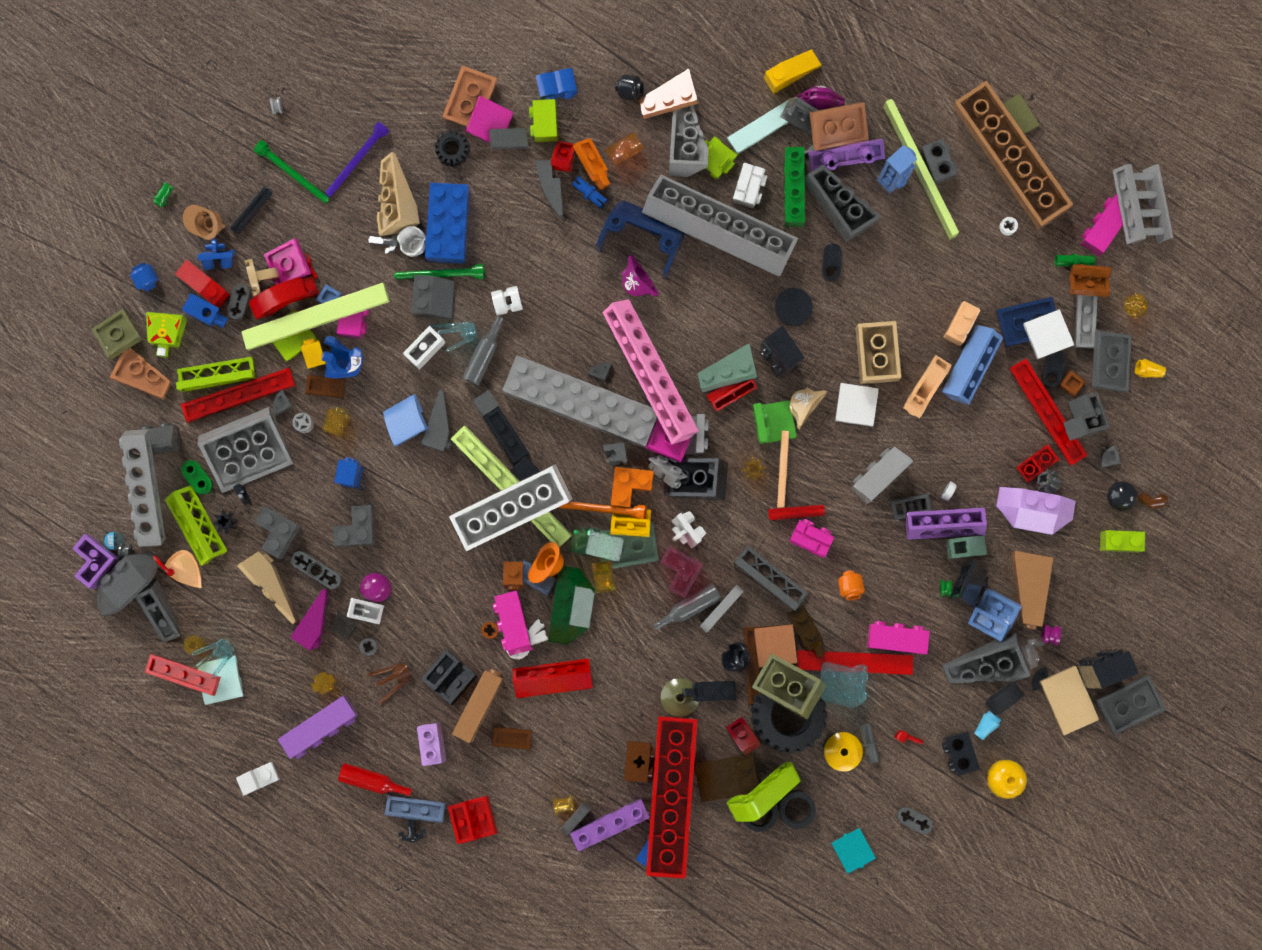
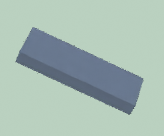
M388 795L384 815L443 823L446 803Z

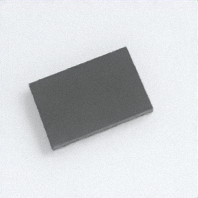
M1100 330L1095 331L1092 388L1129 392L1132 335Z
M1145 675L1095 699L1112 735H1116L1166 710L1149 675Z

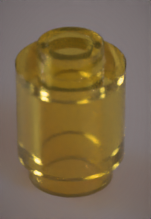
M192 635L185 639L183 647L186 653L190 655H200L205 652L207 642L202 636Z

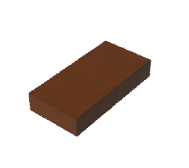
M307 375L305 394L344 398L346 379Z
M493 727L492 746L531 749L532 730Z

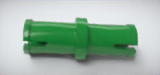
M1077 253L1072 255L1056 254L1054 264L1056 267H1072L1074 264L1095 266V256L1078 255Z

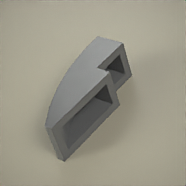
M551 160L536 161L540 184L546 200L560 220L564 219L560 178H553L552 165H550Z

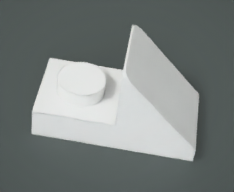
M273 762L246 772L236 778L243 796L280 780Z

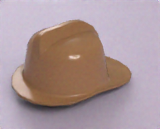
M190 205L184 210V226L196 236L211 240L215 238L222 228H225L220 214L216 211L199 205Z

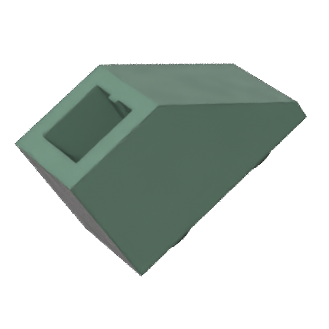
M984 536L946 540L948 560L987 555Z

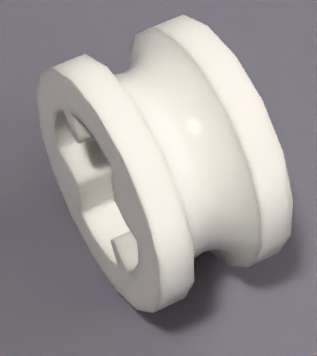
M1006 217L1000 223L999 229L1004 235H1012L1018 228V222L1013 217ZM1005 222L1013 225L1011 231L1009 228H1004V226L1006 225Z

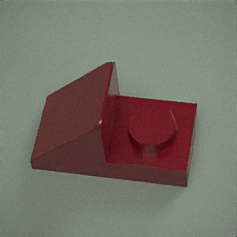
M742 717L726 727L744 756L761 746Z

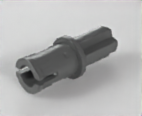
M870 723L862 724L860 726L864 742L862 747L865 748L867 762H878L880 758L876 746L877 741H874Z

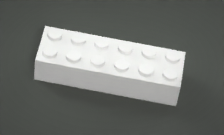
M555 464L452 514L449 518L465 550L468 551L570 502L573 498Z

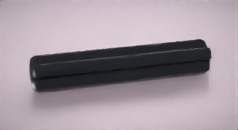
M264 186L232 224L230 228L233 232L240 234L271 197L273 192L268 187Z

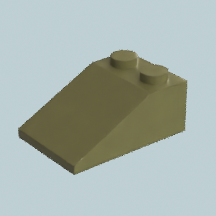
M771 653L752 688L799 716L808 719L827 685L822 680Z

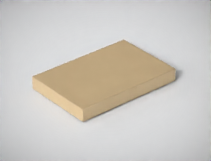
M1072 666L1039 681L1062 735L1069 734L1099 720L1076 666Z

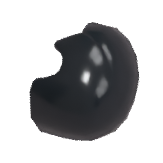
M1124 481L1116 482L1109 488L1107 499L1113 508L1124 512L1131 510L1136 505L1138 495L1135 487L1130 483Z
M741 642L729 644L728 651L723 652L721 655L724 669L732 672L743 671L748 666L751 658L748 647Z

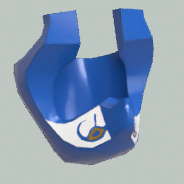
M327 336L324 344L330 345L331 351L330 353L324 351L322 354V361L326 362L325 377L337 379L357 376L364 361L362 350L354 347L351 351L343 346L336 337Z

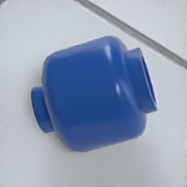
M144 262L131 269L130 278L138 290L144 289L147 292L156 287L154 283L159 278L151 264Z

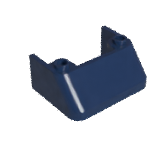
M627 201L618 202L607 217L596 243V250L601 252L609 231L620 232L624 229L626 223L661 237L659 247L662 252L670 255L663 271V279H667L685 233L642 213L643 208Z

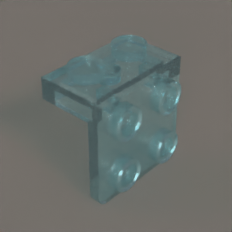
M829 662L822 664L821 680L827 685L822 693V700L852 708L864 703L867 696L865 691L868 680L867 665L860 664L851 668Z

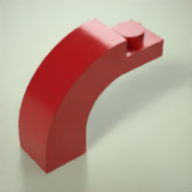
M298 277L264 290L256 295L249 302L255 319L272 316L288 304L317 297L320 293L313 277L304 279Z

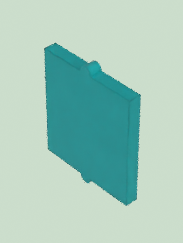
M860 828L848 834L844 833L843 837L831 842L847 874L859 867L863 868L865 864L876 859Z

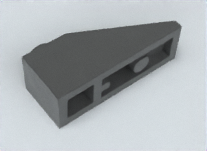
M439 390L427 425L428 429L425 431L421 444L445 453L446 449H450L452 440L450 438L451 431L446 396L444 391Z
M154 579L135 598L162 642L165 643L181 636V632L166 593L158 580Z

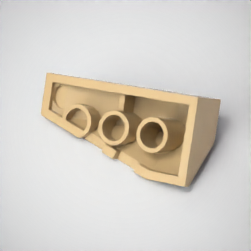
M391 152L381 160L379 183L382 184V192L378 196V201L381 202V212H377L379 236L398 234L407 226L416 227L420 224L417 205L396 154Z
M258 551L241 562L238 568L254 585L261 586L263 594L271 601L274 600L276 602L274 604L276 608L292 624H297L299 622L277 569L272 563L274 561L267 552Z

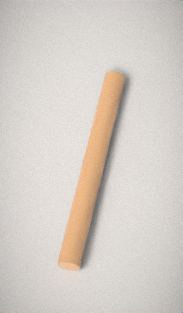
M782 431L777 499V507L785 508L789 431Z

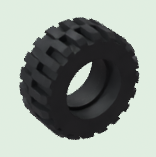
M760 692L753 699L754 704L750 710L752 712V717L750 718L754 726L753 729L765 744L777 751L787 753L802 752L806 747H812L815 744L814 741L817 738H821L822 730L826 728L825 718H828V713L825 711L826 703L822 700L821 696L809 718L805 719L802 727L793 733L781 732L773 725L771 710L776 703L775 701Z

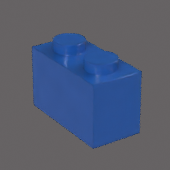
M345 457L344 460H338L334 482L343 487L359 489L363 466L353 458Z

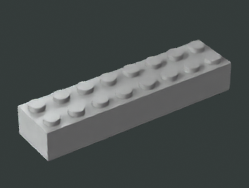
M663 175L659 176L647 196L642 213L779 277L798 240L795 236Z
M517 355L502 390L505 395L646 448L658 418L650 406Z

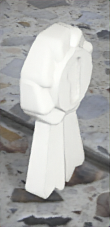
M539 619L528 630L531 645L548 640L546 631H541L545 625L541 624ZM529 651L515 654L510 657L513 659L520 660L527 656Z

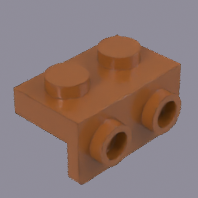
M1074 264L1069 274L1070 294L1109 297L1111 267Z

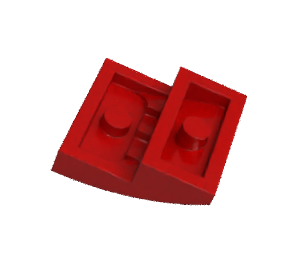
M488 795L447 806L457 844L498 833Z

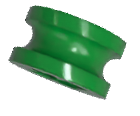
M940 580V597L944 595L951 597V580L947 582Z

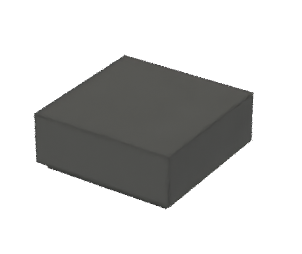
M489 390L473 400L483 416L499 406Z

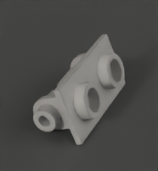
M664 456L650 457L648 459L651 461L648 466L650 471H654L653 474L660 479L665 474L663 481L672 488H679L681 485L680 479L688 477L679 467L669 463L668 459Z

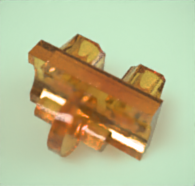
M633 132L606 148L605 152L614 166H617L643 150L644 147Z

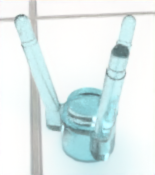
M474 322L430 325L431 328H450L439 330L437 334L460 331L461 338L465 337L464 340L447 348L446 352L454 350L467 342H472V337L477 336Z
M221 638L219 641L191 653L192 656L214 648L213 653L195 665L197 668L213 657L218 659L224 658L212 674V679L216 677L226 662L233 657L232 652L234 648L227 639L223 640Z

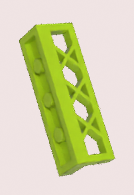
M253 357L177 369L179 382H176V387L180 392L256 379ZM249 362V370H237L242 363ZM223 366H229L233 369L231 373H219ZM205 369H210L214 372L212 376H200ZM191 372L196 375L191 380L184 381L183 373Z
M191 485L172 492L165 499L201 566L227 552ZM188 492L191 502L185 501L181 494ZM192 509L200 513V519L193 517ZM201 525L208 528L209 536L202 533L200 530ZM210 542L217 544L220 551L213 553L210 548Z

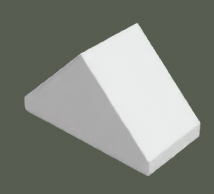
M351 598L347 617L380 624L384 605Z

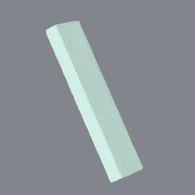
M787 101L727 137V140L737 154L789 123L780 117Z

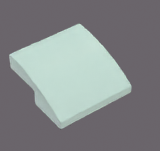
M235 655L197 664L199 670L221 677L215 696L202 692L205 705L243 696L242 680L239 676L238 661Z

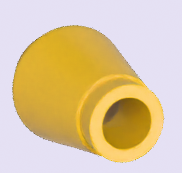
M1147 359L1138 360L1135 366V374L1139 375V377L1163 378L1166 372L1164 366Z

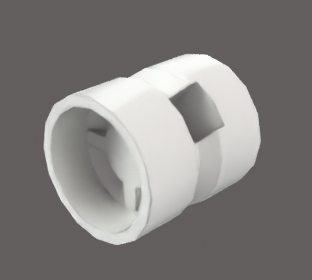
M517 286L509 287L505 292L502 290L491 292L497 316L507 314L508 310L512 312L523 310ZM510 296L512 304L507 305L505 297Z

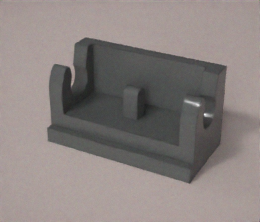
M794 97L788 99L780 117L811 136L810 112L819 110L802 99Z
M624 442L603 445L604 454L611 455L610 458H607L610 461L608 462L609 465L623 464L627 466Z

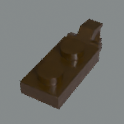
M803 605L795 611L789 612L786 616L791 625L793 624V628L804 648H807L809 652L813 650L817 659L824 656L825 651L821 646L824 644L823 638L805 606Z

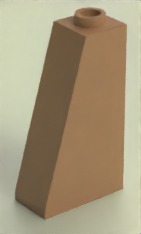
M1013 551L1011 552L1016 601L1022 605L1018 614L1019 624H1024L1026 629L1036 630V627L1043 626L1053 558Z
M494 669L484 671L452 735L468 743L473 742L504 679L500 677V672Z

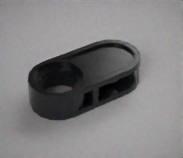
M834 243L828 244L823 251L822 276L829 282L837 280L841 273L842 251L840 246ZM829 267L835 268L836 276L829 277L826 274V269Z
M1061 351L1046 356L1042 383L1047 388L1058 386L1062 380L1065 356ZM1054 374L1056 376V383H1048L1047 375Z

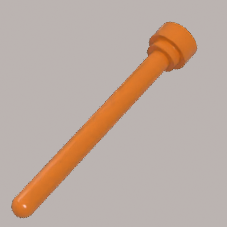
M570 501L558 507L631 515L636 519H646L647 516L646 505L628 508Z

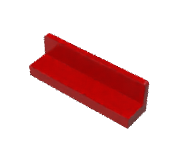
M589 658L512 669L516 698L593 688Z

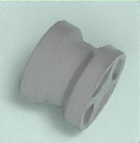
M298 413L293 418V426L300 433H308L314 427L313 419L306 413Z

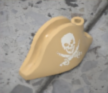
M806 387L805 390H799L793 394L789 408L792 415L796 418L799 430L825 397L827 391H813Z

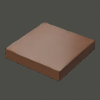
M793 624L754 629L758 667H764L771 653L790 664L797 663Z

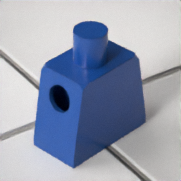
M190 293L182 308L186 315L210 327L215 324L224 328L228 321L227 317L219 314L220 309L192 293ZM210 311L211 315L206 317L204 316L205 312Z

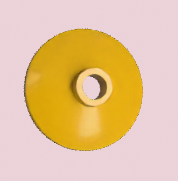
M836 733L827 740L824 746V757L827 763L838 771L854 769L858 766L863 756V748L860 741L850 733ZM843 748H846L848 751L847 755L845 756L841 755V750Z

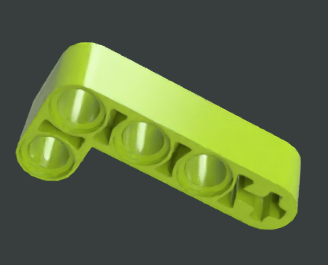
M792 762L784 763L748 795H737L731 798L727 805L737 822L756 821L790 792L801 779Z

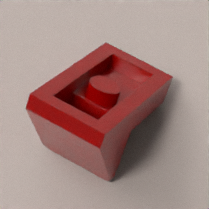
M557 142L550 164L553 165L552 168L554 170L571 171L575 154L573 143Z

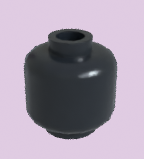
M625 74L616 81L615 91L618 92L621 99L635 101L639 96L643 95L644 82L638 76Z

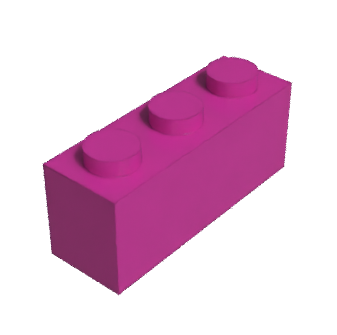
M1117 194L1112 199L1108 197L1102 206L1105 208L1103 212H1098L1092 220L1094 223L1092 228H1087L1081 236L1084 238L1081 245L1097 256H1101L1123 225Z
M517 590L494 596L496 603H493L495 615L499 614L500 621H497L499 632L504 634V639L501 640L504 651L507 650L509 655L512 656L533 650Z
M875 621L874 624H869L867 648L927 654L930 631H925L923 626H913V629L905 628V624L894 623V627L886 626V622Z

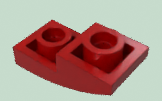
M1047 444L1016 468L1028 483L1060 459L1049 444Z

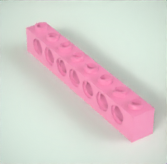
M630 300L613 302L602 313L671 444L690 439L699 430Z

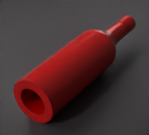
M343 763L338 777V782L379 794L396 792L410 796L412 792L411 788L392 782L387 775Z

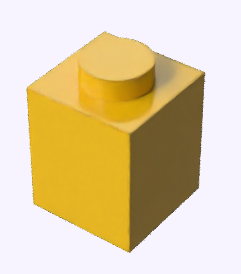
M310 338L304 340V344L300 346L307 369L326 364L325 361H322L323 352L319 339Z

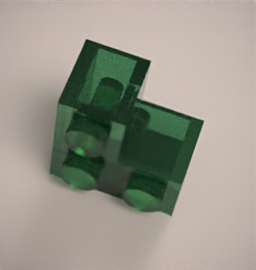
M581 527V530L573 529L569 552L619 562L624 539L618 538V535H612L610 532L602 534L600 529Z

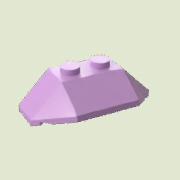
M999 487L996 507L1002 512L1013 528L1052 535L1073 520L1076 501L1063 496L1033 490Z

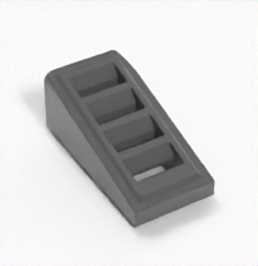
M930 493L891 501L894 520L906 518L907 508L905 502L908 501L911 512H915L913 500H917L919 511L916 512L933 511ZM923 498L925 499L926 510H923L921 499ZM899 503H901V505H902V509H903V514H902V515H900V513H899V508H898V504H899Z

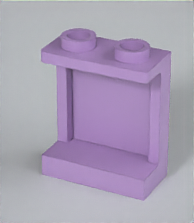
M442 722L418 726L417 732L422 765H433L447 761Z

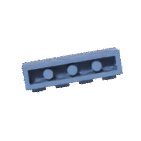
M903 145L886 160L877 181L889 193L896 188L901 189L908 182L907 180L913 173L912 170L916 167L914 165L917 160L915 152Z
M976 325L942 392L951 400L969 405L1003 337L994 329Z

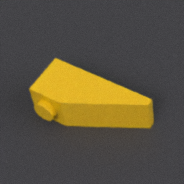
M811 49L767 70L764 80L772 93L775 94L821 67V63Z

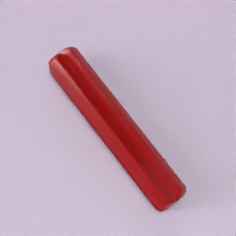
M824 505L768 510L769 520L825 515Z

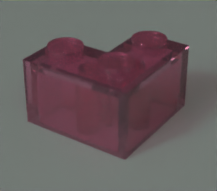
M671 546L668 547L660 562L661 565L676 573L668 591L685 599L703 564Z

